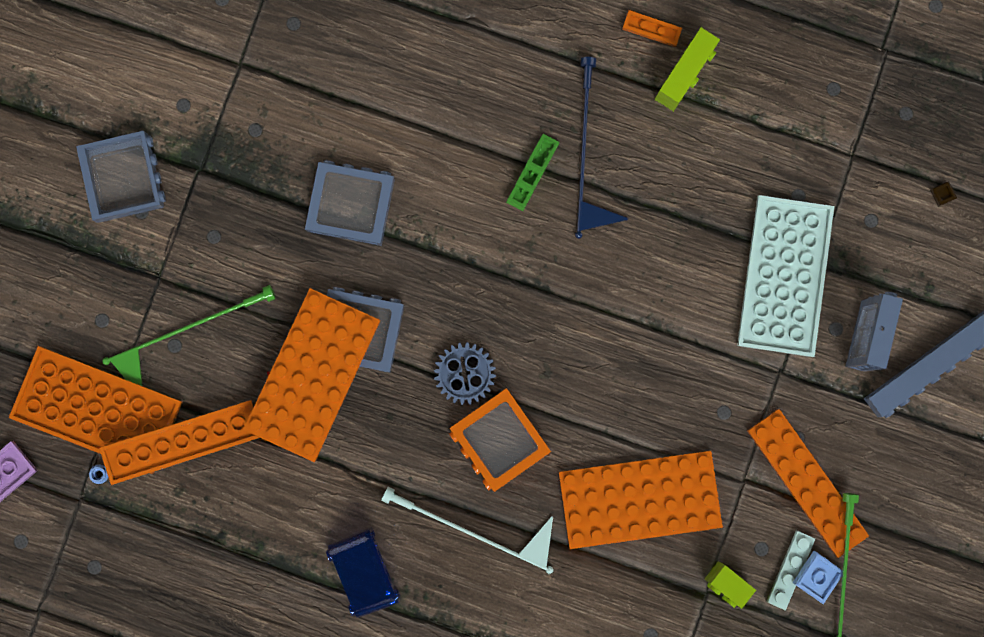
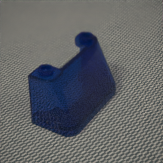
M372 527L328 545L329 550L326 551L329 561H333L350 602V605H348L349 611L352 616L355 615L357 618L393 606L401 601L398 590L393 589L395 585L378 548L379 545L377 542L374 543L376 541L374 536L376 535Z

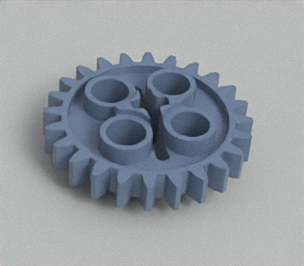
M467 342L465 347L462 348L461 343H458V349L451 345L452 351L449 352L445 349L446 356L439 355L442 362L435 363L439 366V369L434 370V372L438 373L439 376L435 377L434 380H440L436 387H443L441 394L447 392V400L454 397L453 403L460 399L461 405L464 404L465 400L470 405L473 398L479 402L478 396L480 395L485 398L483 392L491 391L487 386L494 385L490 381V378L496 377V375L491 374V371L496 369L495 367H490L493 360L487 361L486 358L489 356V353L483 355V348L477 351L476 344L469 348V343ZM461 357H464L466 370L470 371V374L467 375L468 391L465 389L463 376L459 375L462 372ZM471 357H475L478 360V365L475 368H470L467 365V361ZM453 360L459 363L457 371H451L448 368V364ZM474 376H478L482 380L481 385L478 387H474L470 383L471 378ZM456 379L461 380L463 383L460 390L452 388V382Z

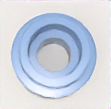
M95 465L90 469L89 477L96 484H102L109 478L104 465ZM99 470L103 473L101 478L97 476Z

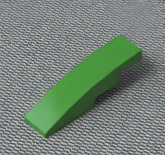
M545 134L541 136L506 203L524 211L560 142Z

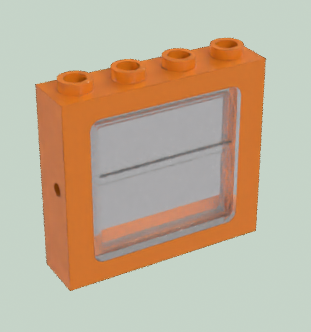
M507 388L450 428L452 432L449 435L455 443L459 441L463 447L460 451L465 458H471L473 461L472 468L477 475L479 473L482 474L484 477L482 482L488 491L490 489L494 492L551 452Z

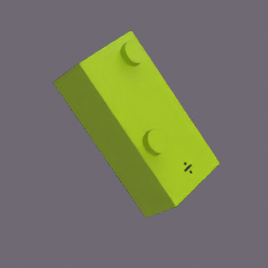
M701 27L659 90L655 100L674 112L689 87L694 88L699 78L697 75L706 61L711 62L717 53L714 49L720 39Z

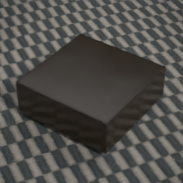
M949 181L930 190L938 207L957 199Z

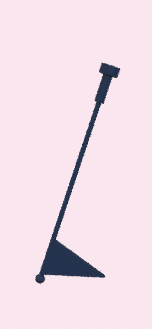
M594 57L581 58V66L584 67L583 89H585L578 225L577 232L575 233V237L578 239L583 236L582 230L628 220L626 217L583 202L589 89H591L592 68L596 67V58Z

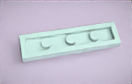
M797 530L795 531L766 602L783 610L787 609L796 587L793 581L806 563L815 538Z

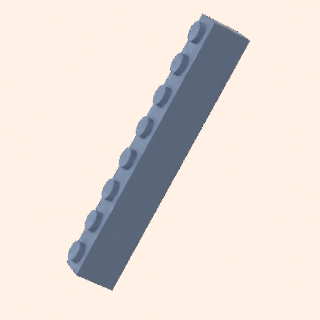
M984 311L866 396L864 400L875 415L885 418L891 416L895 412L893 409L899 405L900 407L910 402L909 398L911 396L921 394L925 391L926 385L929 383L934 384L940 380L942 373H949L956 368L955 364L960 360L963 362L970 358L972 351L982 349L984 347Z

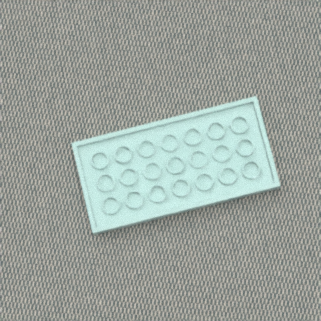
M762 195L757 196L737 346L815 357L834 206Z

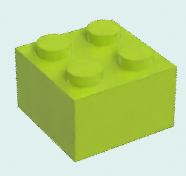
M719 561L705 577V580L708 582L706 586L717 595L722 593L724 595L722 599L733 608L738 606L742 609L756 591V589Z

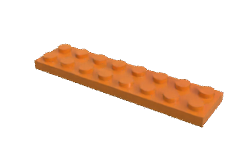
M252 400L100 447L110 484L114 485L260 438L243 430L254 408Z
M777 409L748 429L747 432L836 558L844 555L846 502H843L842 496L781 410ZM854 514L853 526H850L849 550L869 537Z

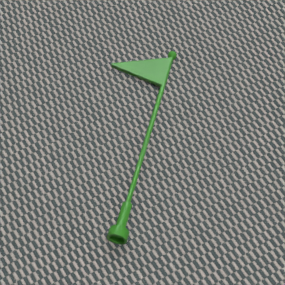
M271 285L263 287V292L244 299L240 304L110 358L105 357L102 362L104 365H108L111 361L126 380L142 386L139 349L242 306L247 307L264 299H267L268 302L276 299Z
M843 493V502H846L845 525L847 526L838 637H842L850 526H853L854 503L859 502V495L853 493Z

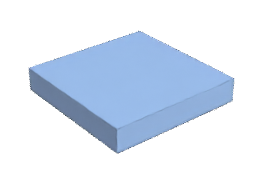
M813 551L793 581V584L824 604L842 577L843 570L816 551Z

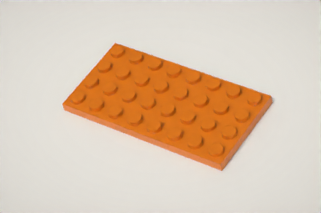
M310 288L243 430L312 462H316L381 320Z
M38 346L9 418L101 454L100 447L173 425L183 401Z
M711 451L559 472L569 549L723 528Z

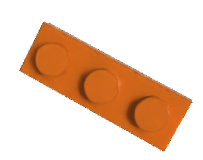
M628 10L622 30L676 47L682 28Z

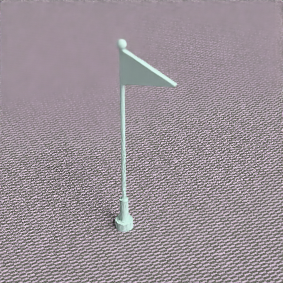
M387 487L381 501L388 504L390 501H393L410 510H417L546 570L548 574L553 573V567H547L553 522L552 516L524 549L517 553L415 506L413 502L394 494L395 489Z

